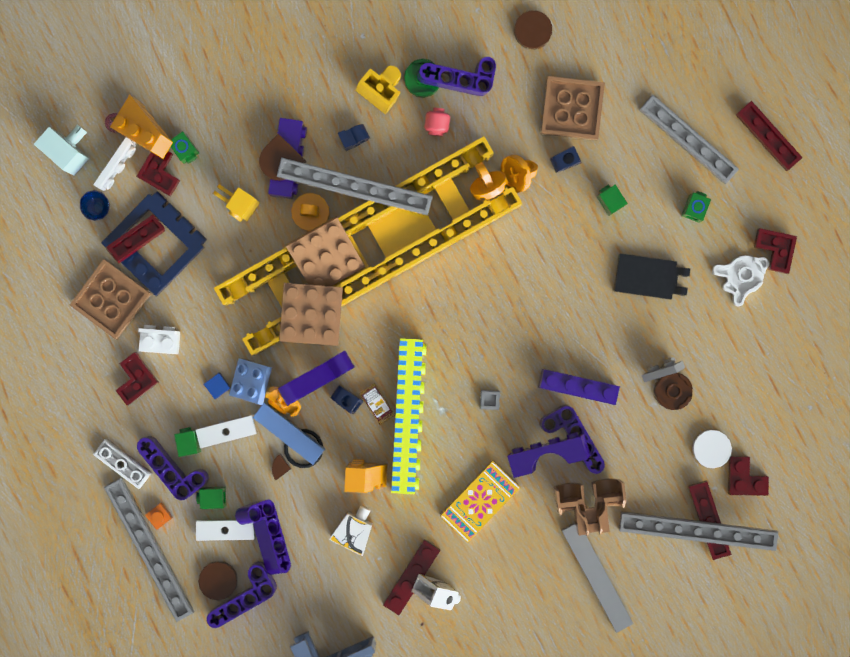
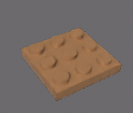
M548 76L541 134L597 141L599 138L605 82Z
M337 216L286 244V248L308 285L333 286L365 268Z
M103 259L70 306L114 339H118L152 293L109 261Z
M284 283L280 341L338 346L343 287Z

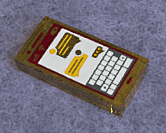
M375 383L359 393L379 425L396 415Z

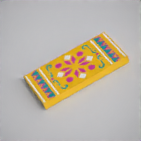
M492 460L446 508L440 517L468 543L521 487Z

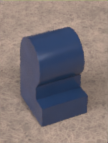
M364 124L356 125L338 133L346 151L370 139Z
M574 146L550 158L555 173L582 163Z
M340 385L330 397L350 414H355L364 401Z

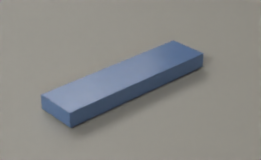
M266 402L263 403L253 417L312 465L325 450L324 447Z

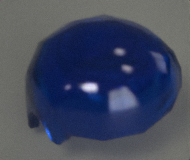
M96 190L88 191L81 197L80 210L87 219L93 221L101 220L109 213V200L102 192Z

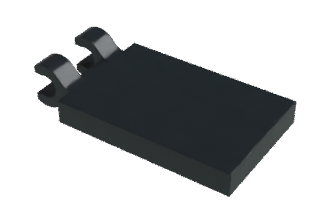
M619 254L614 292L669 300L672 299L673 294L685 296L687 295L688 288L677 287L678 276H690V269L676 267L677 261Z

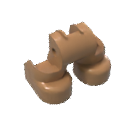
M620 479L593 481L592 491L595 497V507L586 508L584 502L585 496L582 484L569 483L553 487L557 512L561 516L562 512L574 510L576 530L579 536H589V533L599 532V535L610 532L607 506H621L625 508V483Z

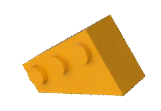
M129 94L110 128L163 159L173 143L172 140L146 110L143 103Z
M353 459L346 466L344 492L366 493L373 491L374 487L375 489L386 487L388 464L364 463V459Z

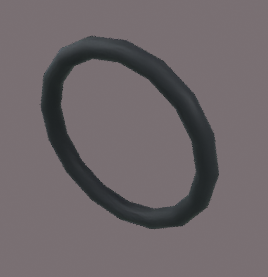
M301 429L304 433L313 435L323 447L321 438L314 431ZM284 445V454L287 460L293 466L299 468H309L311 466H314L322 457L321 454V456L313 465L311 463L299 464L296 463L293 459H291L288 453V445Z

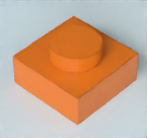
M162 502L145 515L156 530L173 518Z

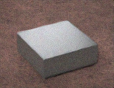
M481 390L480 409L499 410L500 391Z

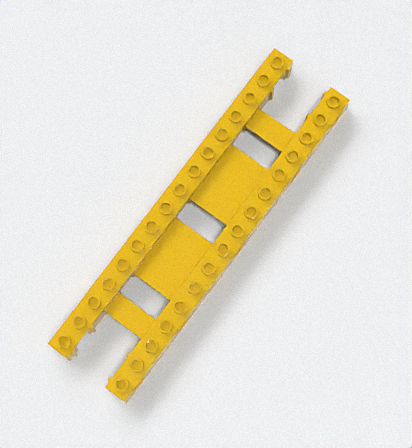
M485 136L395 186L422 194H427L435 189L452 218V222L442 229H436L427 215L372 201H367L338 218L365 265V268L333 285V287H343L341 307L522 205L514 187H511L509 189L505 188L503 193L491 201L484 200L481 205L469 210L455 186L453 178L462 173H468V170L475 167L476 164L484 161L488 162L489 158L493 157L494 152ZM366 227H369L386 257L383 262L374 267L368 266L352 235ZM285 247L214 287V290L222 304L227 306L235 304L234 301L250 292H256L257 288L268 283L282 307L284 283H290L285 273L297 267ZM281 317L267 322L268 324L264 329L256 333H247V336L242 338L251 356H255L280 342Z

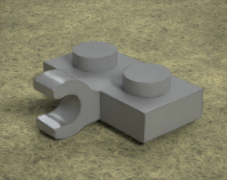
M674 357L668 358L664 361L663 367L659 368L658 365L647 368L648 372L642 375L643 381L647 382L677 373L685 369L684 362L675 363Z

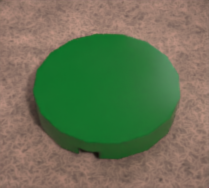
M429 59L414 60L405 70V86L416 97L425 98L432 96L439 89V87L420 83L417 79V72L423 64H435ZM425 70L423 72L425 73V77H428L430 75L428 74V70Z

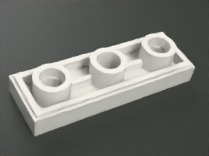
M126 137L93 185L103 191L110 189L114 183L113 178L124 169L126 159L132 157L135 153L136 144Z
M252 415L196 429L200 448L257 434ZM225 428L229 429V435L224 433Z
M104 439L93 454L138 489L143 486L152 474L107 439ZM120 461L124 462V467L120 466Z
M237 520L196 521V541L255 539L253 523L241 525ZM223 527H227L229 532H224Z

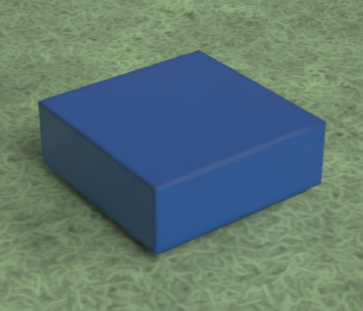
M218 373L204 383V386L214 399H217L231 389L221 373Z

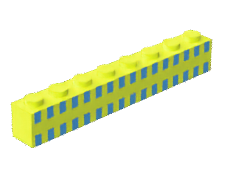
M400 338L391 493L415 494V489L419 490V478H416V470H420V459H417V451H421V440H418V432H422V420H419V413H423L424 402L420 401V393L424 394L425 382H421V374H425L426 363H422V355H426L427 344H423V340Z

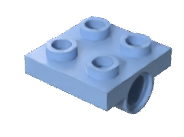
M238 358L229 395L263 405L272 367Z

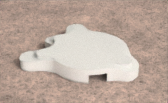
M743 255L733 259L727 265H714L712 273L726 278L722 289L732 294L733 304L739 307L744 304V300L749 293L756 291L763 284L764 274L769 266V261L765 257L757 258Z

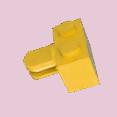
M390 65L378 75L370 68L359 81L355 91L386 114L395 104L401 93L395 88L401 77L400 70Z
M218 184L217 188L231 198L228 200L215 190L212 194L227 203L226 208L230 210L228 214L240 222L242 219L248 222L260 202L239 187L233 194Z

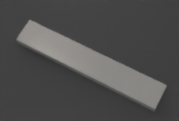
M653 94L639 109L724 184H727L739 170Z
M575 523L562 529L561 531L616 633L632 625L633 622L587 536L578 535Z

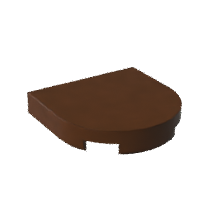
M279 134L262 150L259 157L262 172L269 179L276 181L286 180L277 177L281 157L301 163L307 162Z

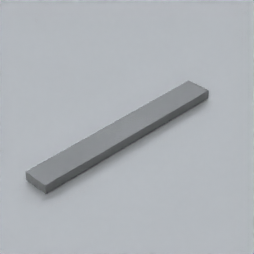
M282 157L277 172V177L427 216L433 197Z
M123 478L105 486L104 489L176 622L195 612Z
M621 511L620 532L772 551L777 549V530Z

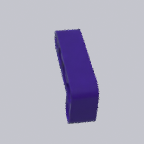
M484 57L476 65L475 73L425 63L419 68L417 79L420 83L484 96L493 86L496 63L493 58ZM482 63L488 64L490 71H484ZM425 70H428V74H430L428 77H425V73H423ZM441 74H447L449 82H444L441 79ZM460 78H465L468 85H461ZM483 82L486 85V90H481L478 83Z
M343 351L278 388V391L288 406L340 377L355 366L347 352Z
M563 405L541 418L540 426L547 433H554L563 428L568 435L571 434L572 427L579 426V435H585L586 442L590 445V455L599 463H597V468L595 469L591 467L593 463L590 458L582 462L594 474H599L604 470V460L573 408ZM569 409L571 416L564 420L561 417V413L563 410ZM547 419H553L554 426L551 429L545 428L544 424Z
M148 436L138 441V452L176 499L185 500L208 482L209 475L203 469H198L186 477L156 438ZM150 442L151 445L146 449V443ZM158 455L163 458V465L156 463ZM169 471L175 473V480L168 478L167 474ZM195 474H200L202 476V483H197L195 481ZM180 486H185L187 488V495H182L180 493Z
M263 500L238 508L235 514L237 522L241 525L253 523L267 573L270 575L287 573L291 568V561L274 503L271 500Z
M255 562L248 570V577L253 586L210 611L207 616V624L210 627H221L274 595L277 584L273 576L267 573L263 562ZM253 568H260L262 575L256 576L253 573ZM263 585H270L272 592L266 593L262 588ZM247 594L253 595L254 598H255V601H254V602H249V601H247L246 595H247ZM229 604L237 605L238 611H231ZM224 611V614L221 616L220 619H218V618H217V619H214V618H213L214 615H215V616H218V615L222 614V612Z

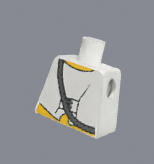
M360 506L356 515L348 512L329 540L363 556L373 524L366 520L370 510Z
M418 574L411 591L429 606L451 610L454 604H458L461 599L460 593L446 582L422 574Z

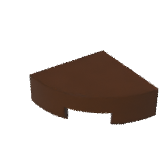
M281 454L274 459L272 464V474L274 479L277 480L292 469Z

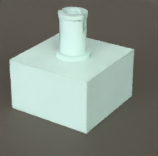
M78 124L67 137L48 127L34 143L39 150L62 170L74 176L89 160L76 146L81 138L87 134Z

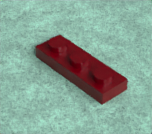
M151 215L106 246V250L119 264L165 232V228L154 215Z

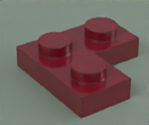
M168 151L162 159L150 152L136 177L171 197L180 180L164 170L174 154Z
M762 228L757 230L754 248L772 251L768 270L784 274L790 273L797 236Z
M137 352L132 353L119 363L130 377V380L115 391L127 406L159 383Z
M730 456L728 494L769 496V476L750 475V457Z

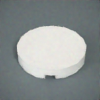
M706 430L695 438L692 451L694 458L701 465L707 468H717L729 460L732 447L730 440L725 434L717 430Z

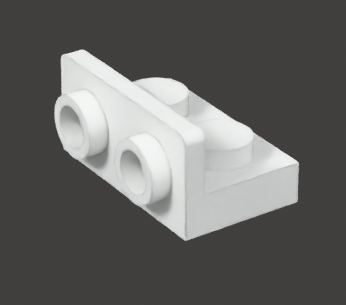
M144 325V329L138 328V332H140L139 351L167 354L179 353L180 331H175V327L163 326V330H156V326Z

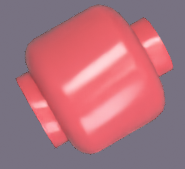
M433 108V111L426 113L424 128L428 131V135L443 136V134L449 131L450 115L444 113L445 109Z

